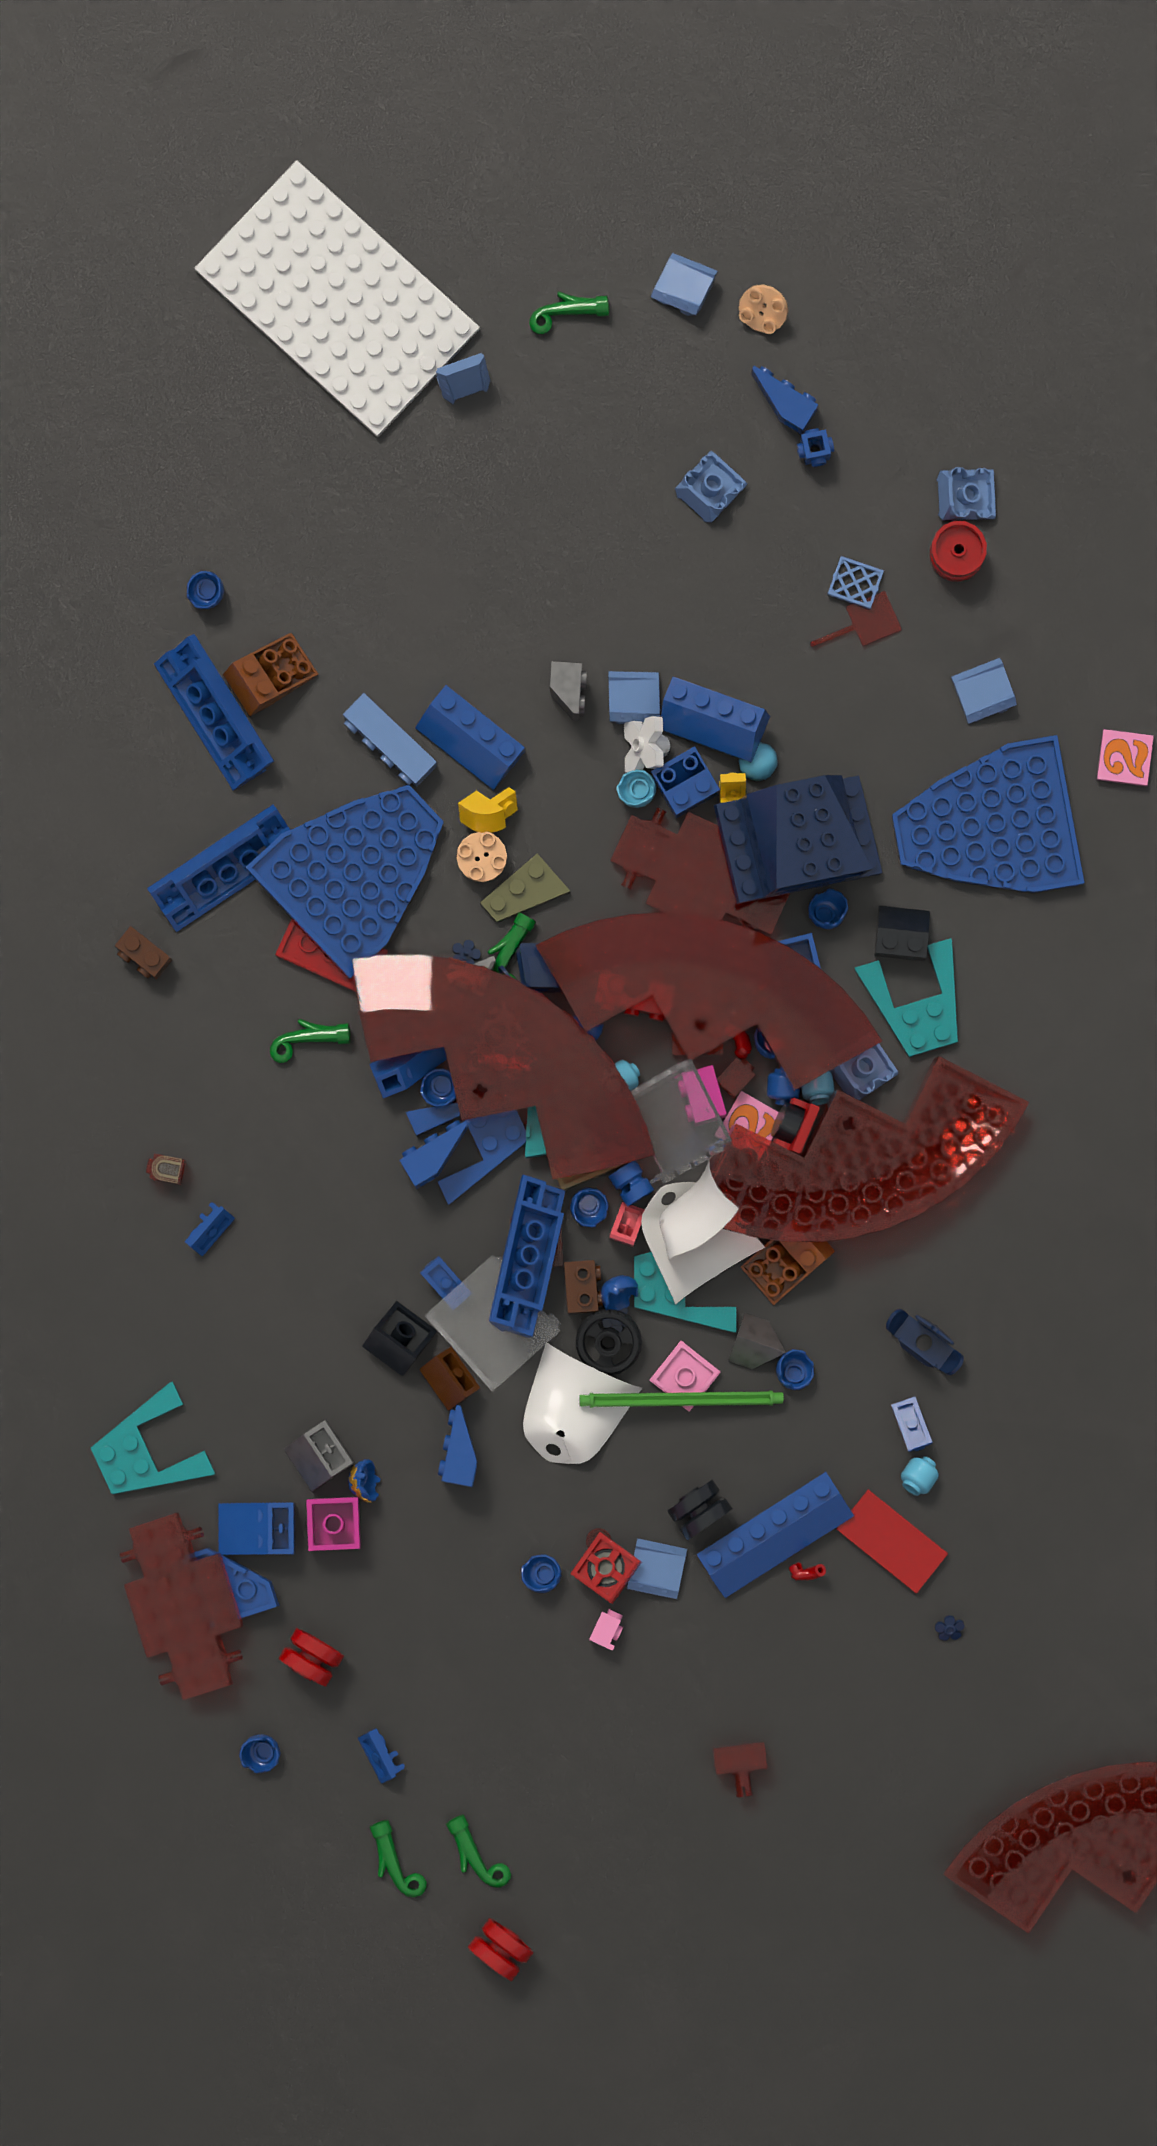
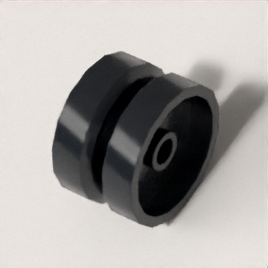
M710 1480L700 1488L697 1486L681 1497L679 1503L667 1510L674 1522L682 1520L687 1515L690 1516L691 1519L680 1528L686 1540H689L733 1509L726 1498H720L712 1505L708 1502L719 1493V1488L713 1480Z

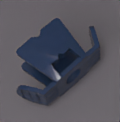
M521 943L516 950L521 984L513 982L504 966L498 967L499 974L509 991L527 993H570L584 969L580 967L570 985H560L566 945L545 943Z
M897 1309L891 1314L886 1323V1329L898 1339L905 1352L921 1364L937 1368L946 1375H952L960 1369L964 1356L948 1345H954V1342L937 1325L919 1315L915 1316L916 1321L902 1309ZM926 1334L931 1338L932 1346L930 1349L922 1351L916 1346V1339L919 1335Z

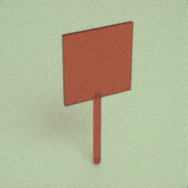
M883 591L875 595L871 609L855 604L846 606L853 625L816 639L810 645L815 646L855 629L862 646L902 629L887 594ZM872 596L866 598L867 602L871 601Z

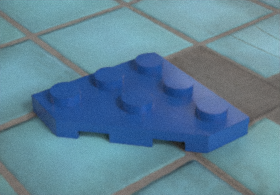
M211 1548L183 1556L206 1629L279 1606L272 1581Z

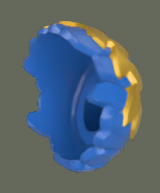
M364 1459L351 1468L348 1478L349 1488L354 1495L364 1502L371 1503L376 1501L379 1494L376 1492L375 1487L376 1483L381 1480L375 1475L374 1463L371 1460Z

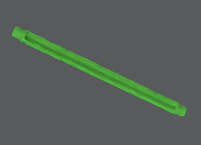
M769 1390V1392L589 1393V1395H579V1406H589L590 1408L705 1405L773 1406V1404H783V1392H773V1390Z

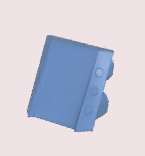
M672 253L652 292L651 298L658 300V302L664 305L669 304L679 308L680 312L687 316L697 315L714 283L718 271Z
M482 353L437 368L436 378L442 396L452 404H454L456 399L482 390L487 393L490 378L485 357Z
M710 451L693 470H690L684 476L681 483L675 488L677 498H681L703 518L704 522H713L747 486V482L713 451Z
M955 467L951 470L939 472L937 477L939 494L938 515L942 520L995 519L993 469L978 468L976 470H966L963 467Z
M1000 658L951 677L968 724L982 720L995 713L1005 712L1010 707L1017 705L1015 695Z
M608 671L610 721H615L618 724H625L630 721H641L644 723L647 717H660L658 672Z
M871 1032L826 1061L827 1070L832 1073L834 1079L847 1096V1100L853 1103L858 1102L898 1075V1070Z
M637 1538L634 1556L642 1561V1563L628 1581L627 1589L677 1599L687 1549Z

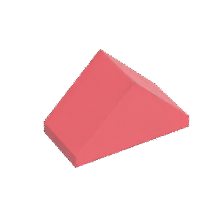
M622 1202L609 1239L633 1247L642 1224V1214L645 1209L634 1205L627 1207Z

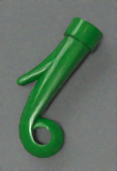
M558 292L557 296L565 301L538 308L533 312L529 325L533 332L544 334L552 327L550 317L552 315L609 316L608 295L596 296V298H582ZM541 318L546 321L543 326L537 325L538 320Z
M520 912L513 922L514 925L504 938L488 950L489 955L500 951L496 958L491 980L496 992L504 996L514 992L501 986L500 980L502 978L498 967L502 965L506 968L528 932H531L536 924L535 920ZM509 973L513 982L517 983V979L515 978V976Z
M299 1019L298 1024L306 1029L288 1032L277 1037L270 1047V1055L274 1061L284 1063L290 1060L293 1054L290 1043L338 1042V1044L351 1043L349 1023L326 1026ZM283 1045L286 1048V1053L279 1055L278 1049Z
M464 1814L446 1823L458 1847L461 1872L465 1873L467 1871V1863L469 1862L472 1869L485 1884L491 1887L505 1886L511 1878L510 1869L506 1865L498 1863L487 1870L469 1831V1823ZM495 1871H501L503 1877L496 1879L493 1877Z
M389 1819L369 1826L378 1848V1877L382 1878L385 1868H387L390 1877L400 1892L409 1897L422 1895L427 1887L426 1880L422 1875L414 1873L404 1879L391 1834L393 1830ZM412 1880H416L419 1883V1887L413 1889L409 1887V1883Z

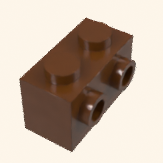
M131 926L115 945L119 950L117 955L127 963L131 960L139 966L136 970L147 979L152 976L157 980L172 962V959Z
M595 1260L564 1262L568 1314L598 1311V1306H603L600 1295L601 1291H597L596 1281H601L600 1265L595 1266Z
M452 1346L435 1356L419 1369L448 1411L480 1389V1386Z

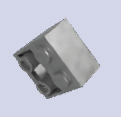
M552 661L550 695L573 721H579V715H584L585 696L580 694L581 690H586L587 671L582 670V663Z
M326 1420L284 1448L311 1491H314L354 1464Z

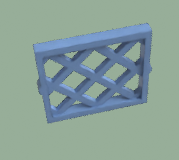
M841 556L827 595L871 609L884 570ZM848 563L857 567L850 569ZM844 564L847 572L839 574L840 565ZM861 569L864 577L856 580L853 572ZM865 569L873 571V573L867 575ZM850 575L853 582L845 585L842 577ZM877 575V584L873 586L869 578ZM839 580L842 587L834 591V582ZM866 580L870 588L862 591L858 583ZM855 585L859 593L850 596L847 589ZM844 590L846 596H843V595H840V594H837V593H839V592H841V591ZM872 591L871 601L867 602L864 594ZM861 596L863 602L854 599Z

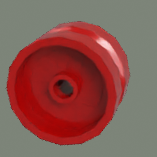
M953 521L943 525L936 532L930 547V561L933 569L942 578L950 581H964L972 578L980 570L987 554V543L983 533L975 525L966 521ZM954 548H959V551L963 552L961 554L955 553Z
M297 1627L290 1640L294 1645L302 1649L301 1652L291 1647H285L278 1659L302 1677L327 1687L333 1675L330 1670L321 1665L322 1662L331 1667H338L345 1655Z
M489 1918L482 1927V1931L492 1942L490 1943L481 1936H475L468 1945V1948L493 1970L512 1982L520 1970L519 1966L510 1957L512 1956L521 1963H526L534 1951L512 1930Z

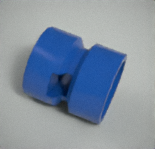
M636 1160L623 1166L608 1177L615 1189L621 1190L620 1197L627 1207L654 1191L649 1180L642 1178L643 1171Z

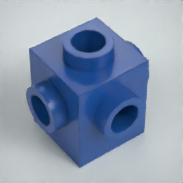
M819 429L805 431V434H801L800 443L797 444L799 458H804L805 465L811 464L812 467L825 465L826 461L830 460L831 452H834L832 437H827L826 429L821 431ZM816 446L820 451L811 453L810 449Z

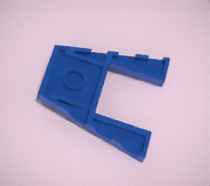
M509 1093L451 1103L445 1107H429L406 1112L416 1136L463 1115L479 1149L483 1161L437 1181L448 1205L453 1203L454 1200L526 1143V1130Z

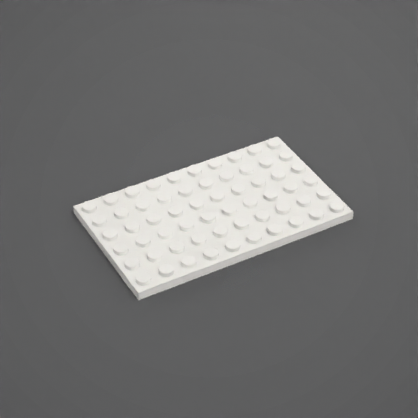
M297 160L194 268L201 277L377 438L436 376L437 368L446 366L480 330V327Z

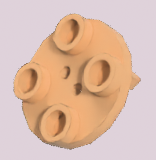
M754 285L747 289L740 298L739 319L756 331L772 334L787 319V302L783 295L775 288L767 285Z
M491 832L470 834L458 847L457 862L459 869L467 878L473 881H491L499 876L506 866L507 853L505 846ZM484 853H488L489 856L485 857ZM476 857H479L480 860H479V861H475V858H476Z

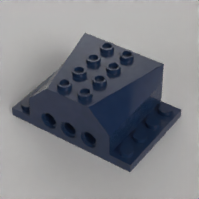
M823 775L778 784L746 794L738 800L714 805L737 904L882 874L859 775L843 778L842 775Z

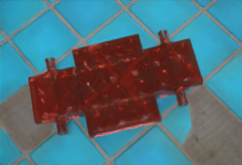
M656 808L651 821L642 820L631 815L610 862L623 867L627 872L621 886L626 887L630 879L627 889L631 890L636 876L645 877L655 882L646 905L714 936L725 914L742 924L736 937L738 940L741 939L745 931L742 941L746 942L751 929L760 930L769 935L772 934L790 893L737 904L718 825L688 812L679 833L675 834L661 826V822L667 812L662 810L658 818L661 811L660 808Z
M179 1512L129 1528L133 1540V1549L121 1552L120 1557L130 1555L121 1559V1561L125 1563L137 1559L145 1578L124 1584L146 1657L168 1651L172 1672L158 1676L159 1680L169 1678L160 1681L161 1686L175 1681L179 1686L182 1699L186 1700L232 1685L229 1664L243 1660V1656L240 1655L233 1658V1656L241 1654L240 1649L226 1654L220 1634L243 1627V1623L221 1554L218 1553L196 1560L191 1540L204 1537L203 1532L194 1535V1533L203 1530L201 1527L187 1531L182 1525Z

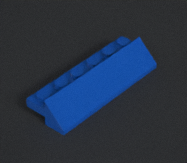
M195 634L188 636L176 648L167 651L154 665L232 790H236L267 771L266 768L274 760Z
M273 804L147 889L177 932L254 881L255 879L245 867L283 832L290 830V828Z
M527 1175L521 1176L489 1322L502 1332L509 1331L530 1338L533 1337L538 1312L543 1310L564 1213H561L565 1190L546 1185L545 1181Z
M827 1472L699 1552L697 1556L724 1598H727L854 1517V1514Z

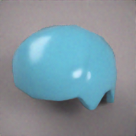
M762 742L758 746L752 763L739 759L740 771L746 773V778L754 781L766 780L778 766L776 751L770 745Z
M632 770L623 774L619 784L616 786L619 799L627 806L635 808L644 807L653 800L657 788L654 778L644 770Z

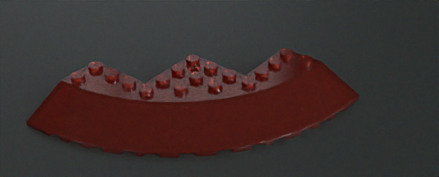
M665 912L628 914L593 921L566 930L535 945L585 1034L648 998L653 997L689 1063L750 1028L757 1026L793 1091H796L883 1042L864 1012L844 989L817 965L792 948L760 932L728 921L700 915ZM696 1021L706 1024L704 1033H701L699 1030H693Z
M380 954L352 959L359 1014L370 1061L445 1047L462 1121L536 1106L552 1179L603 1170L655 1155L646 1122H644L639 1111L640 1108L625 1079L622 1078L617 1070L615 1063L601 1049L591 1034L589 1035L569 1013L557 1007L543 994L528 988L510 976L497 973L482 965L466 963V961L451 957H435L426 954ZM480 1084L484 1088L487 1087L488 1090L485 1093L479 1091L478 1087Z
M939 1056L933 1059L903 1123L840 1090H836L832 1093L802 1156L738 1124H734L731 1126L710 1169L719 1190L739 1208L733 1218L722 1229L755 1238L783 1242H825L870 1234L912 1219L944 1201L952 1193L969 1182L1001 1148L1004 1141L1015 1129L1029 1102ZM849 1119V1125L852 1129L844 1130L842 1121L844 1122Z
M1157 1762L1108 1765L1073 1774L1038 1789L1011 1805L985 1825L963 1847L943 1875L1027 1933L1031 1931L1072 1869L1137 1913L1157 1883ZM1131 1869L1133 1880L1123 1882L1124 1877L1122 1873L1124 1871L1128 1872Z

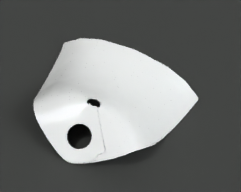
M722 1151L714 1153L710 1157L700 1179L686 1193L669 1205L660 1216V1228L669 1260L676 1255L693 1250L708 1241L733 1218L739 1209L719 1190L711 1175V1171L721 1157Z
M696 1182L664 1185L656 1192L642 1214L641 1223L645 1239L675 1304L724 1270L765 1248L746 1224L735 1214L708 1241L693 1250L676 1255L669 1260L659 1223L661 1214L669 1205L662 1204V1197L668 1192H674L676 1195L674 1201H676Z
M546 1342L524 1414L523 1430L525 1437L535 1450L549 1462L565 1464L586 1462L605 1444L630 1406L593 1408L579 1406V1395H589V1393H639L642 1388L602 1373L566 1355ZM562 1430L565 1436L562 1438L556 1435L557 1431ZM548 1444L557 1445L561 1450V1454L557 1456L551 1455L547 1452L546 1446Z

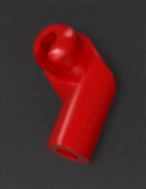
M728 1023L723 1034L735 1040L737 1047L735 1055L740 1059L747 1058L752 1050L749 1035Z
M799 1562L789 1567V1571L792 1574L791 1577L794 1580H814L826 1574V1568L822 1564H817L804 1570Z

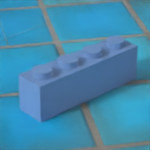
M365 693L343 714L346 720L343 724L354 734L358 731L364 737L362 742L371 751L376 748L382 754L380 759L389 768L395 766L401 772L398 776L407 785L413 783L417 787L437 767V762Z

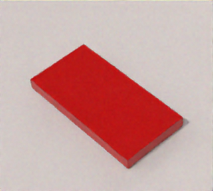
M291 919L275 956L368 997L388 954V950L382 948L349 979L302 928Z
M870 1490L864 1493L851 1510L854 1517L836 1529L916 1594L948 1555L945 1550Z

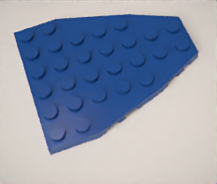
M1057 735L1008 743L989 755H985L974 763L937 781L903 808L892 814L900 865L956 882L1030 893L1084 884Z
M406 785L392 791H385L378 795L354 800L292 830L283 832L249 863L245 869L350 979L388 943L425 874L444 821L410 785Z

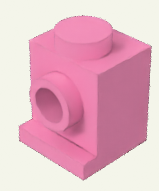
M610 1609L607 1613L602 1611L589 1640L613 1651L614 1645L610 1643L612 1639L617 1641L623 1629L619 1623L623 1615Z

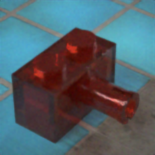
M764 1742L712 1747L715 1773H731L734 1775L737 1798L744 1797L743 1786H745L746 1797L753 1796L750 1772L756 1769L767 1768Z

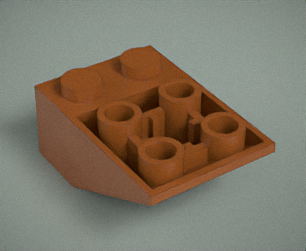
M292 633L233 662L223 673L226 681L249 716L269 707L318 675Z
M801 1213L764 1245L765 1248L759 1250L747 1260L741 1268L769 1301L775 1305L829 1258L835 1250Z

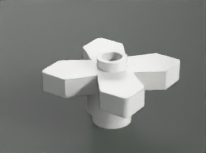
M647 717L643 724L641 721H630L624 724V738L631 744V749L625 757V772L643 770L644 766L650 769L663 767V757L669 753L670 742L667 737L662 735V717Z

